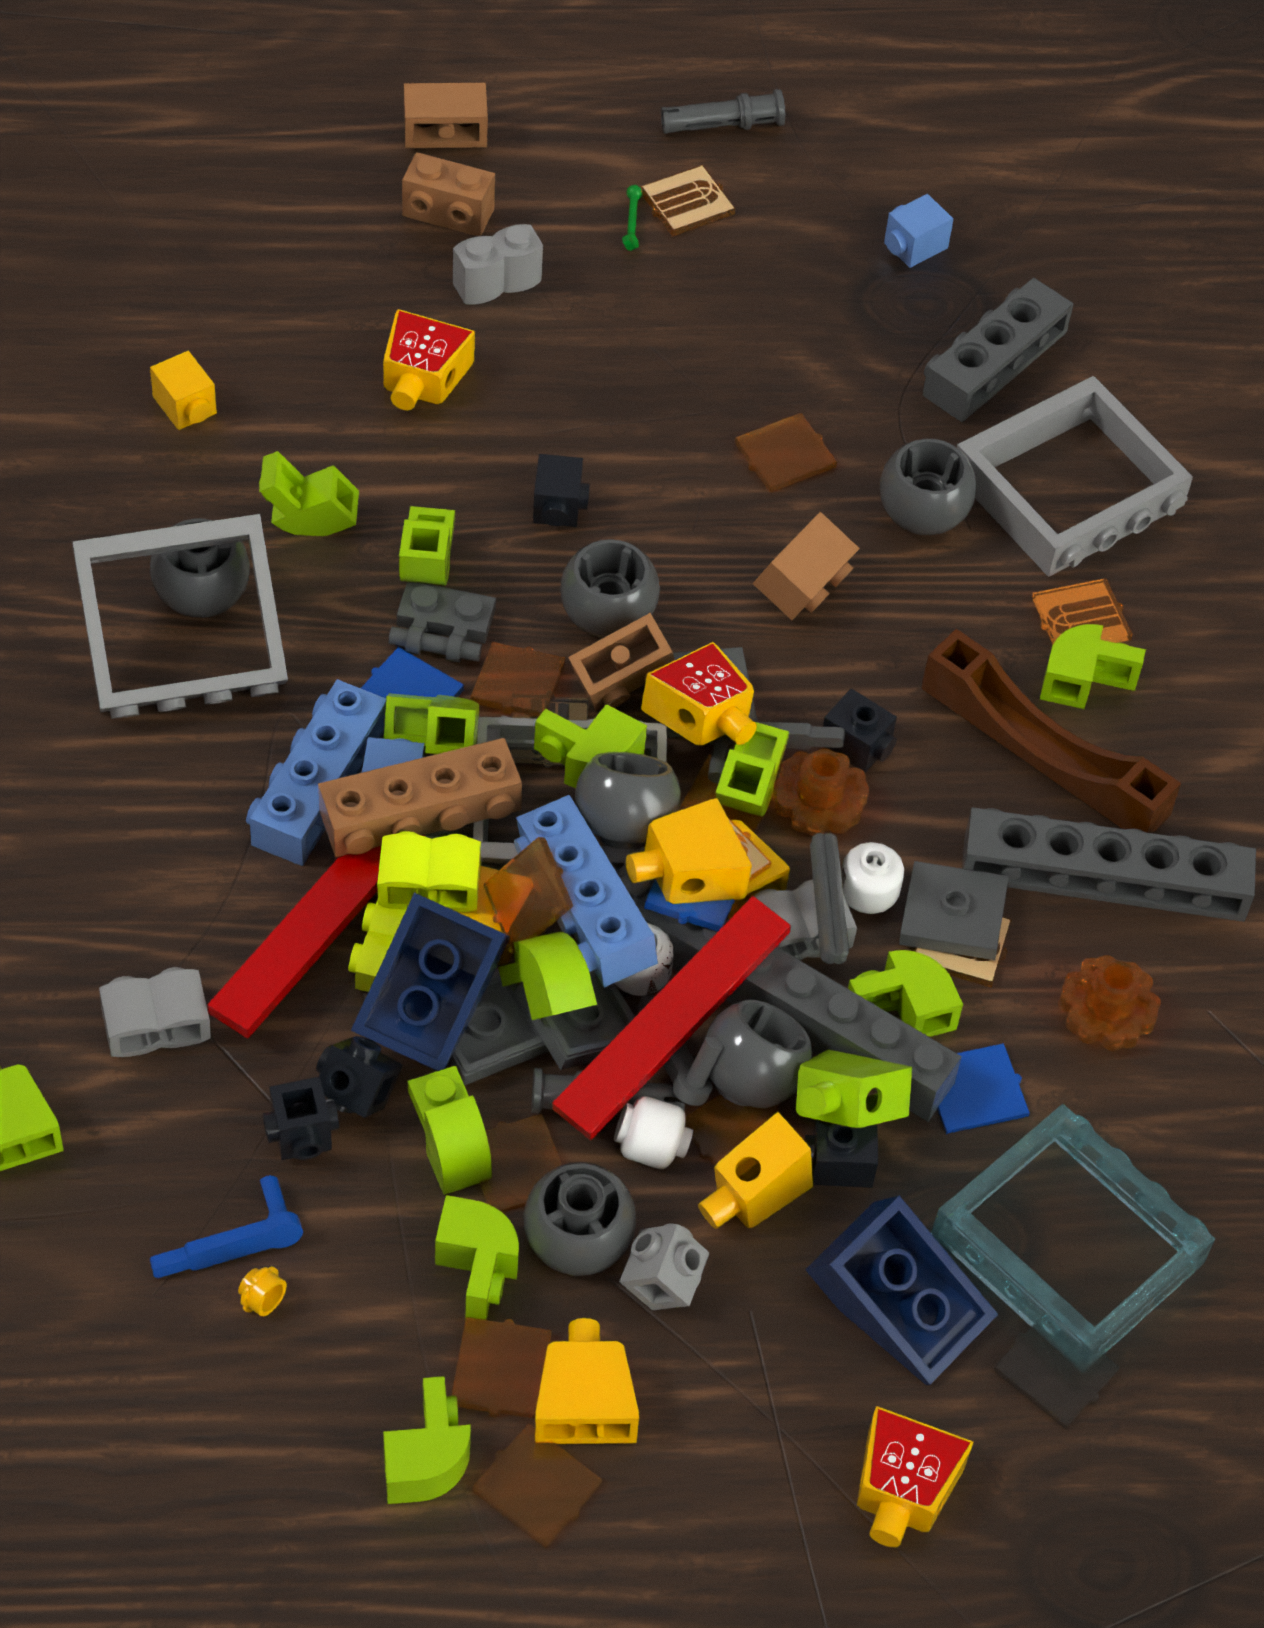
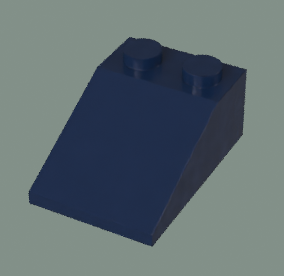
M414 893L351 1031L437 1071L445 1069L492 979L510 936Z
M900 1196L873 1202L805 1269L839 1311L925 1385H930L998 1315Z

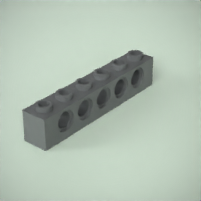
M971 807L965 832L962 869L1009 876L1008 888L1245 922L1255 896L1256 848L1243 847L1231 842L1216 843L1195 840L1182 835L1167 836L1146 833L1139 829L1125 830L1098 826L1091 822L1077 823L1056 820L1043 815L1029 816L1008 813L995 808L980 809Z

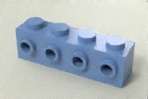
M338 679L327 695L321 694L313 708L312 720L306 729L300 728L293 738L290 749L291 753L284 764L279 762L274 767L266 793L262 799L257 797L248 810L246 823L250 825L251 846L300 866L305 864L325 831L319 811L318 783L361 772L368 737L381 738L384 734L386 698Z
M567 795L516 817L520 837L514 839V845L520 860L525 867L533 865L537 872L534 874V879L541 896L545 901L553 899L557 906L555 916L562 932L569 936L574 935L587 963L589 972L595 971L603 987L658 964L655 937L571 796Z

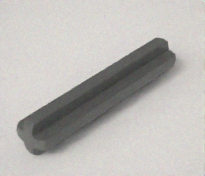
M817 833L812 837L810 852L820 955L826 964H842L847 960L849 946L838 839L832 833Z

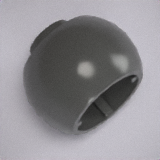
M937 439L915 440L900 447L886 462L880 478V497L888 516L901 528L919 535L941 534L956 527L970 512L976 496V475L969 459L952 444Z
M194 518L177 523L172 527L214 520ZM242 541L151 555L150 576L156 593L173 611L185 616L205 618L227 611L242 596L249 580L250 562Z
M608 539L587 544L577 551L568 561L563 571L560 592L563 607L571 621L587 634L605 638L649 613L653 616L659 601L660 585L654 565L641 549L621 540Z
M606 752L594 756L580 774L575 789V804L592 833L601 837L600 840L603 844L617 849L635 850L643 847V843H646L648 825L653 820L679 811L681 806V790L677 776L668 763L642 754Z
M758 1000L737 1002L723 1010L710 1024L705 1038L718 1037L724 1046L709 1078L723 1097L740 1106L768 1108L783 1103L797 1092L800 1065L812 1058L810 1038L805 1029L783 1010Z
M587 1162L564 1164L543 1175L528 1195L523 1214L525 1234L536 1256L550 1268L573 1276H587L599 1273L617 1263L626 1253L634 1237L637 1223L634 1201L625 1184L608 1169ZM576 1203H583L590 1206L591 1209L578 1211L570 1206ZM603 1221L608 1225L605 1229L602 1227Z

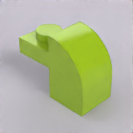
M278 451L263 457L259 491L268 502L273 504L271 523L276 527L294 535L327 536L356 525L359 490L334 465L304 477Z
M410 506L409 518L404 520L399 553L400 581L447 585L455 525V510Z
M1085 624L1070 628L1063 632L1052 646L1040 700L1085 709L1092 682L1135 691L1146 649L1132 647L1124 643L1101 640L1103 625Z
M389 693L386 696L384 739L402 738L411 742L425 743V753L440 754L476 745L479 704L469 699L447 695L426 697Z
M606 704L589 727L584 729L545 708L535 721L534 750L540 752L544 758L553 763L565 765L564 784L576 788L578 778L586 764L598 754L628 752L643 755L645 752L647 725Z
M755 722L757 728L752 738L745 744H735L734 750H729L715 794L722 806L763 817L775 788V780L789 739V731Z
M555 932L513 942L516 952L513 953L515 963L498 967L503 987L523 982L532 1020L597 1005L587 963L577 943L564 932Z
M909 950L890 951L885 971H866L849 981V990L886 1012L897 1010L903 1022L928 1037L957 1030L963 1007L962 1000L946 969L936 960L925 954Z
M449 1067L409 1080L408 1093L425 1131L426 1154L443 1195L491 1180V1154L484 1124L474 1096L468 1095L457 1067Z
M446 1195L435 1240V1265L471 1271L466 1293L465 1319L486 1322L490 1303L500 1304L505 1278L517 1280L518 1236L507 1216L490 1204Z
M444 1376L423 1378L425 1428L383 1432L387 1504L421 1502L437 1498L451 1490L466 1471L470 1457L471 1428L470 1425H458L456 1395L446 1396Z

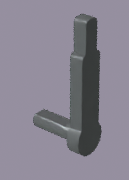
M758 722L789 731V739L785 749L809 750L811 747L841 748L844 744L845 731L841 727L811 726L808 723ZM727 735L709 742L713 745L708 779L717 784L719 783L729 750L734 749L736 744Z
M643 995L637 1006L638 1012H640L654 998V996ZM706 1037L695 1060L684 1043L663 1065L673 1083V1093L681 1101L695 1106L703 1105L707 1101L712 1091V1083L708 1077L724 1047L718 1037Z

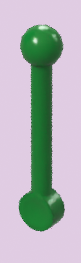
M631 185L626 191L627 197L630 199L627 235L623 236L622 241L628 251L639 247L635 233L638 200L642 196V189L638 185Z

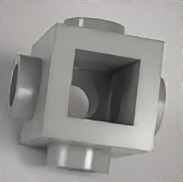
M669 1223L664 1226L640 1229L638 1236L632 1244L631 1254L619 1282L651 1310L690 1306L695 1290L701 1281V1274L709 1252L693 1238L692 1233L687 1228L681 1225Z

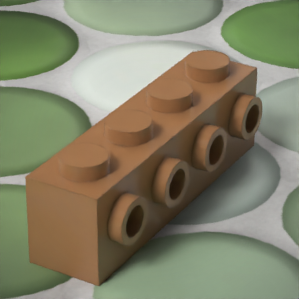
M505 738L318 783L319 811L335 857L347 854H362L374 847L382 846V837L386 835L410 831L422 836L442 830L453 831L462 828L466 824L490 818L501 819L513 812L521 811L522 781Z

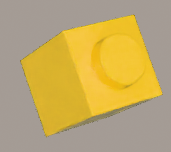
M189 350L150 367L153 397L178 430L194 423H200L208 417L217 414L215 384Z

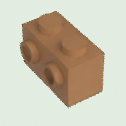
M404 83L405 148L487 147L488 113L486 83Z
M416 152L402 179V216L463 233L482 236L494 211L495 173Z
M819 512L754 581L753 585L785 615L793 620L804 608L812 613L830 594L824 589L828 582L835 588L854 569L848 561L860 548L825 515Z
M651 613L568 657L574 673L595 711L603 708L606 704L613 708L620 706L630 698V692L645 685L648 673L675 661L673 652Z

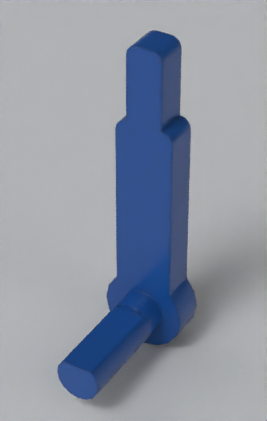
M270 1175L260 1179L269 1211L266 1220L186 1243L182 1248L152 1256L150 1264L154 1277L161 1278L188 1269L195 1271L270 1248H285L299 1241L303 1235L300 1219L297 1214L287 1211L277 1177Z

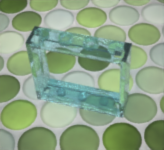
M1064 1104L1060 1105L939 1208L931 1232L943 1246L1082 1374L1205 1263L1215 1241V1238L1208 1232V1229L1201 1220L1188 1215L1170 1199L1169 1194L1160 1184L1150 1181L1132 1165L1130 1159L1123 1151L1110 1146L1094 1131L1087 1119L1080 1115H1075ZM1054 1141L1178 1251L1095 1327L971 1214V1212Z

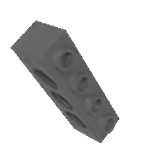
M1034 277L1022 288H1014L1008 294L1004 303L994 311L992 309L988 310L982 316L978 325L968 333L962 332L955 339L952 346L942 355L936 354L930 359L924 369V376L926 378L922 396L960 422H964L1067 333L1074 303Z

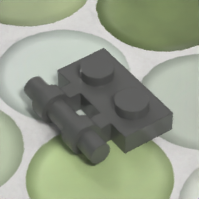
M407 582L397 612V626L399 627L392 626L389 634V644L405 647L406 652L420 655L421 651L446 655V660L460 663L462 659L479 662L482 652V644L479 643H486L496 610V598L430 584Z

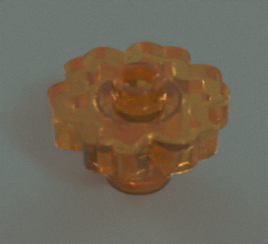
M827 748L819 749L812 754L798 751L791 758L781 763L779 778L775 780L772 791L775 810L780 816L792 817L791 826L795 831L813 836L817 833L824 834L829 829L834 833L843 834L850 827L860 822L862 807L867 803L869 795L866 775L859 768H849L850 760L843 753L833 752Z
M1104 955L1098 958L1085 959L1081 964L1079 972H1070L1066 975L1058 1005L1064 1012L1068 1013L1066 1020L1067 1029L1077 1034V1037L1083 1043L1092 1044L1100 1040L1106 1049L1115 1051L1122 1047L1132 1048L1136 1046L1140 1034H1148L1153 1031L1158 1018L1161 999L1156 994L1150 992L1153 986V978L1142 971L1136 963L1115 960L1110 955Z

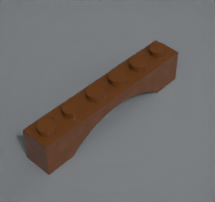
M955 629L928 655L921 686L922 690L1114 824L1125 830L1139 829L1146 833H1154L1169 818L1181 782L1143 756L1124 755L1103 749L1082 740L1058 725L1040 711L1019 690L1005 673L994 654L970 637Z

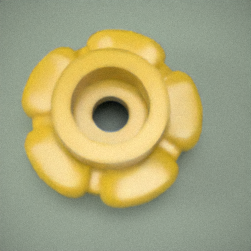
M273 1266L269 1268L264 1267L260 1270L258 1268L252 1269L243 1278L238 1289V1293L241 1295L240 1303L243 1305V1310L247 1313L254 1311L260 1316L270 1314L283 1299L287 1283L278 1276V1270Z

